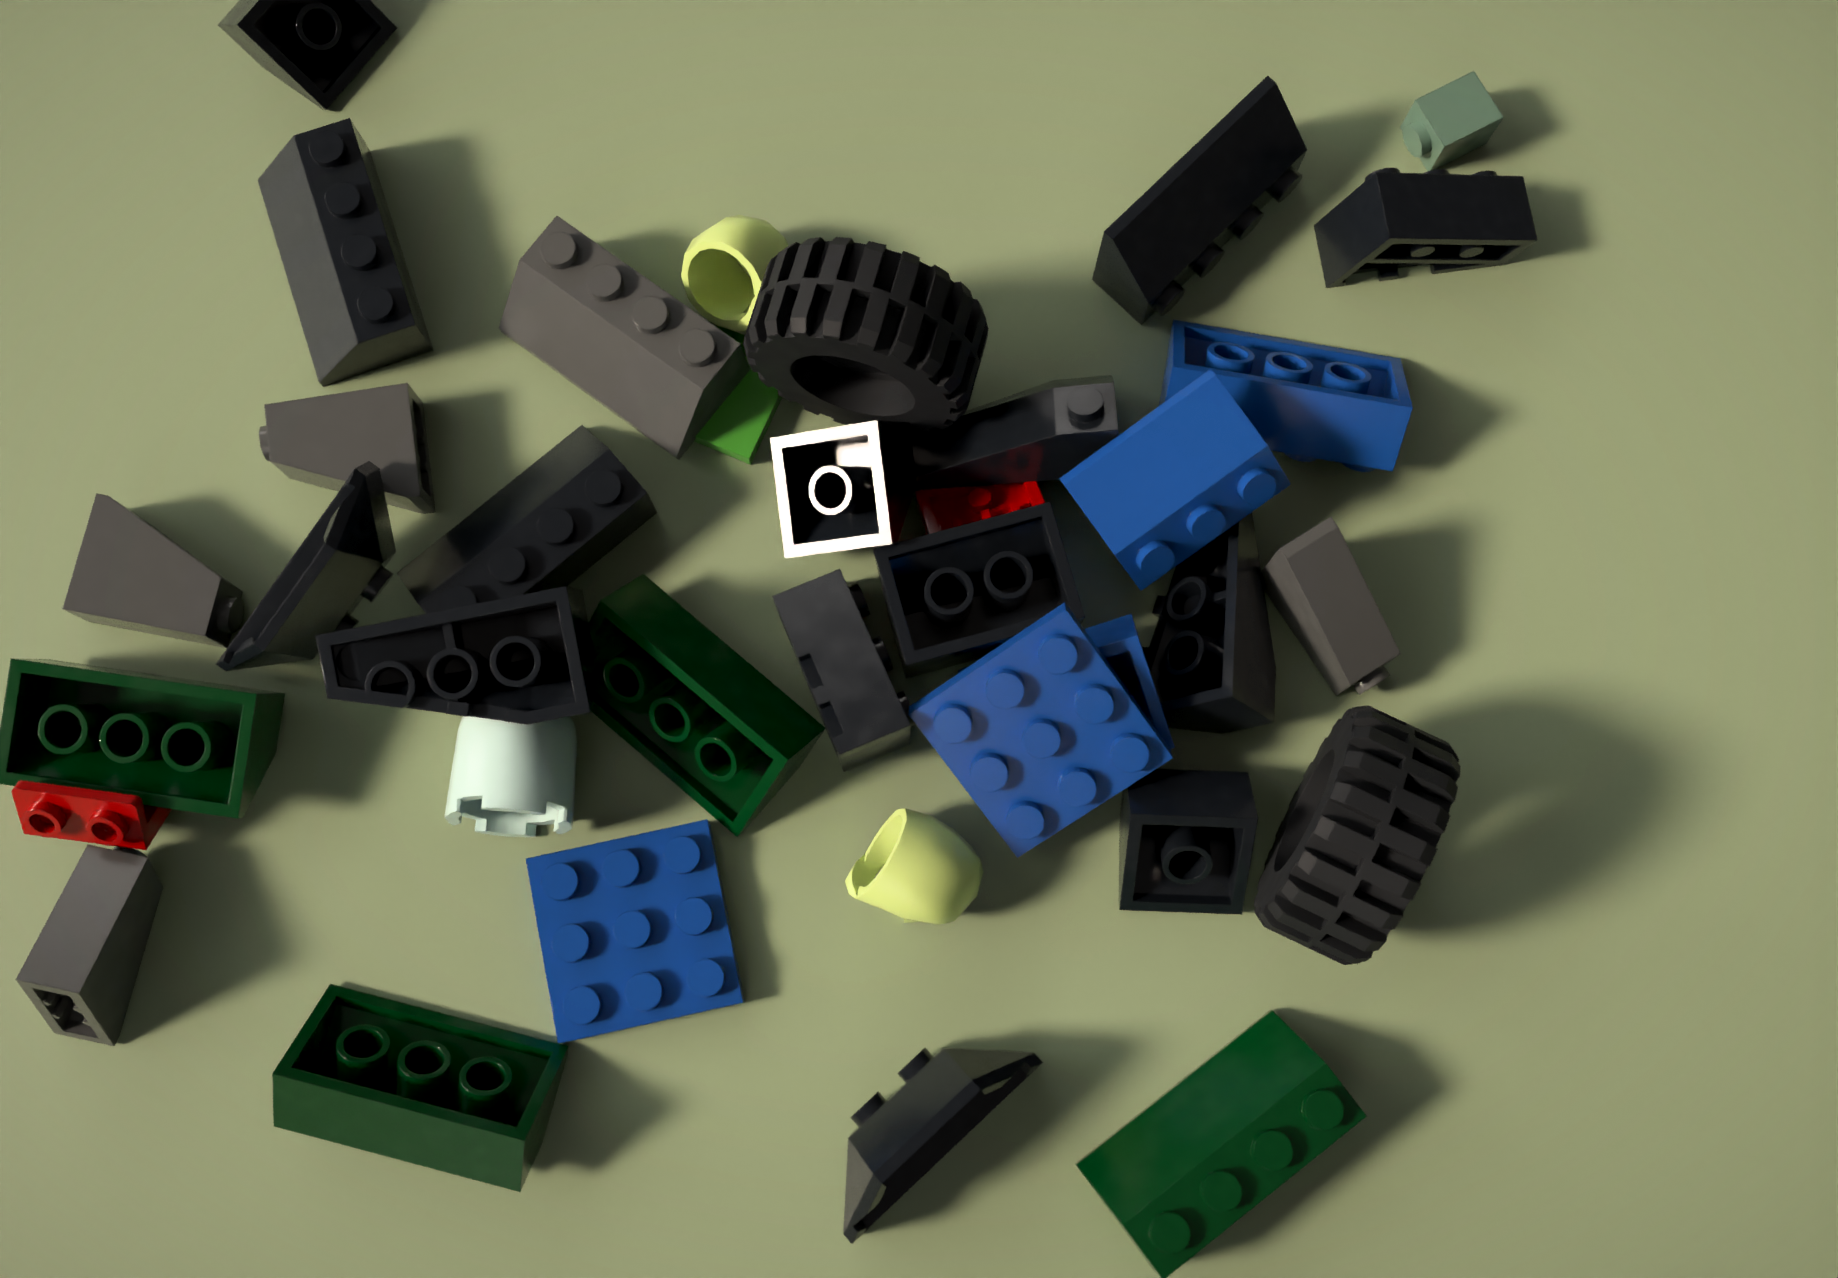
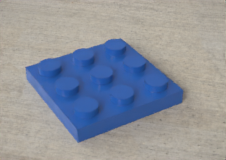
M1065 602L909 706V716L1017 858L1173 759L1170 747Z
M708 819L526 858L558 1044L745 1003L711 824Z

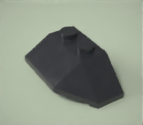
M368 461L353 470L244 626L217 661V666L225 671H233L314 659L319 654L315 635L356 628L359 620L351 616L352 612L363 597L372 603L394 574L385 568L396 553L379 467Z
M924 1048L897 1073L905 1083L886 1100L878 1091L850 1117L858 1127L848 1138L843 1234L850 1243L853 1244L1014 1089L1043 1063L1035 1053L1027 1051L941 1048L933 1056Z

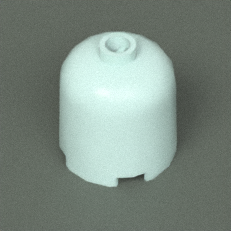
M463 716L458 728L445 811L447 822L457 825L461 823L462 817L476 820L475 832L505 837H536L537 825L554 824V832L556 834H565L573 828L577 755L576 728L571 717L527 725Z

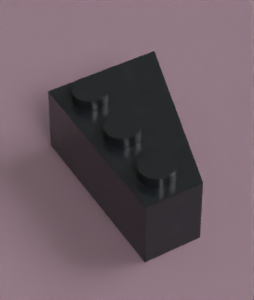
M1397 168L1379 169L1367 175L1364 183L1314 225L1326 288L1344 286L1346 283L1345 279L1351 274L1377 271L1379 281L1394 280L1399 276L1398 268L1430 264L1432 274L1501 266L1538 241L1523 176H1497L1495 171L1490 170L1477 172L1472 175L1449 174V171L1445 169H1435L1424 173H1400V170Z
M838 569L772 596L778 615L843 772L910 745V729L916 725L909 716L910 704L904 691L895 692L887 672L893 670V665L881 637L878 636L871 639L862 619L869 616L870 611L859 584L855 582L847 585L841 570Z

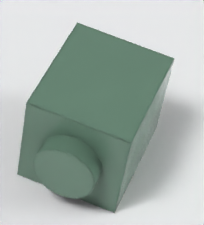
M1472 71L1416 99L1400 128L1408 151L1414 157L1419 158L1426 170L1430 171L1438 169L1485 145L1504 117L1475 71Z

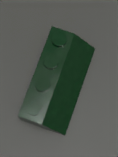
M644 574L601 599L589 621L594 649L593 713L731 833L738 837L798 770L826 728Z
M11 658L0 726V784L15 786L18 781L24 780L139 796L142 799L143 805L237 819L243 818L276 754L285 693L51 659Z
M330 984L272 1073L274 1127L521 1192L543 1143L568 1056L569 1046Z
M1269 1010L1075 1165L1151 1268L1161 1278H1167L1361 1122L1367 1115L1326 1062L1273 1010Z

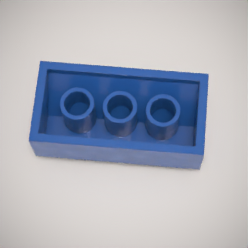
M1173 319L1159 406L1206 371L1212 369L1271 451L1283 452L1286 456L1302 462H1312L1316 459L1340 462L1344 466L1359 472H1371L1374 469L1393 472L1413 409L1401 358Z

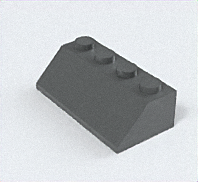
M559 216L553 219L519 260L499 325L500 331L680 460L696 440V435L749 372L750 367L741 344Z

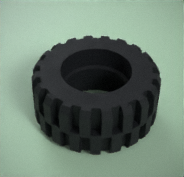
M822 237L807 239L802 244L795 242L770 260L761 283L743 344L748 363L753 372H758L759 380L767 387L776 388L778 395L789 402L795 401L803 405L804 409L811 413L826 415L834 418V422L844 425L875 420L909 422L911 432L917 431L923 435L933 433L937 429L944 430L965 414L985 349L989 328L978 299H973L971 291L961 281H952L949 273L937 265L930 267L920 262V257L906 251H903L902 254L886 249V245L869 241L867 244L855 243L852 238L835 237L832 241H825Z
M1368 705L1352 707L1344 712L1342 719H1338L1334 724L1331 733L1324 739L1316 757L1307 768L1303 780L1289 804L1284 820L1281 821L1275 835L1274 844L1268 853L1264 864L1265 868L1257 886L1258 893L1254 900V912L1262 925L1343 965L1359 964L1370 959L1373 951H1378L1383 946L1389 932L1397 927L1404 916L1405 908L1410 900L1414 899L1421 886L1420 881L1427 867L1433 861L1441 834L1445 832L1450 818V807L1455 801L1458 790L1456 781L1460 776L1461 767L1458 763L1459 758L1451 745L1438 737Z

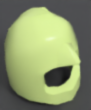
M743 215L726 217L705 230L691 241L684 254L681 278L690 303L700 315L716 326L734 331H745L748 327L767 265L772 258L789 246L785 237L766 220Z
M903 808L897 809L886 820L865 854L854 864L845 883L848 893L852 897L904 919V923L924 922L941 925L955 921L976 898L983 874L981 859L973 847L953 828L931 815Z

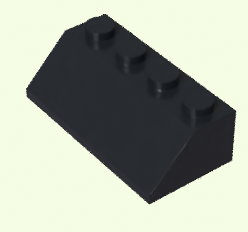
M1266 76L1104 231L1092 280L1140 325L1155 312L1161 316L1168 313L1185 293L1182 285L1195 273L1200 278L1206 276L1223 257L1225 251L1222 247L1234 235L1239 240L1245 238L1262 219L1264 213L1261 209L1272 198L1279 203L1283 201L1301 181L1303 176L1298 172V169L1307 152V148L1274 80Z
M348 118L294 135L259 177L258 183L319 383L324 387L433 351L371 152L355 125Z
M581 425L397 574L426 614L568 586L652 518L657 511L646 490L612 451Z

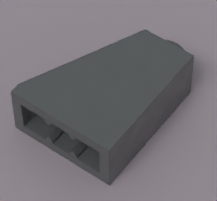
M408 383L264 405L266 426H261L259 429L261 450L265 459L274 464L288 478L339 492L353 470L370 461L380 468L387 505L421 514L436 512L423 402Z
M96 493L62 608L63 610L91 623L228 648L231 634L239 629L244 615V603L241 599L242 590L133 511L108 495Z
M1329 517L1279 548L1261 571L1264 591L1334 694L1337 696L1353 686L1358 694L1361 695L1390 676L1384 665L1401 653L1339 527L1333 518Z
M87 844L16 978L18 984L55 1034L115 1046L120 1036L163 890V885L149 858L139 850L115 846L111 850Z

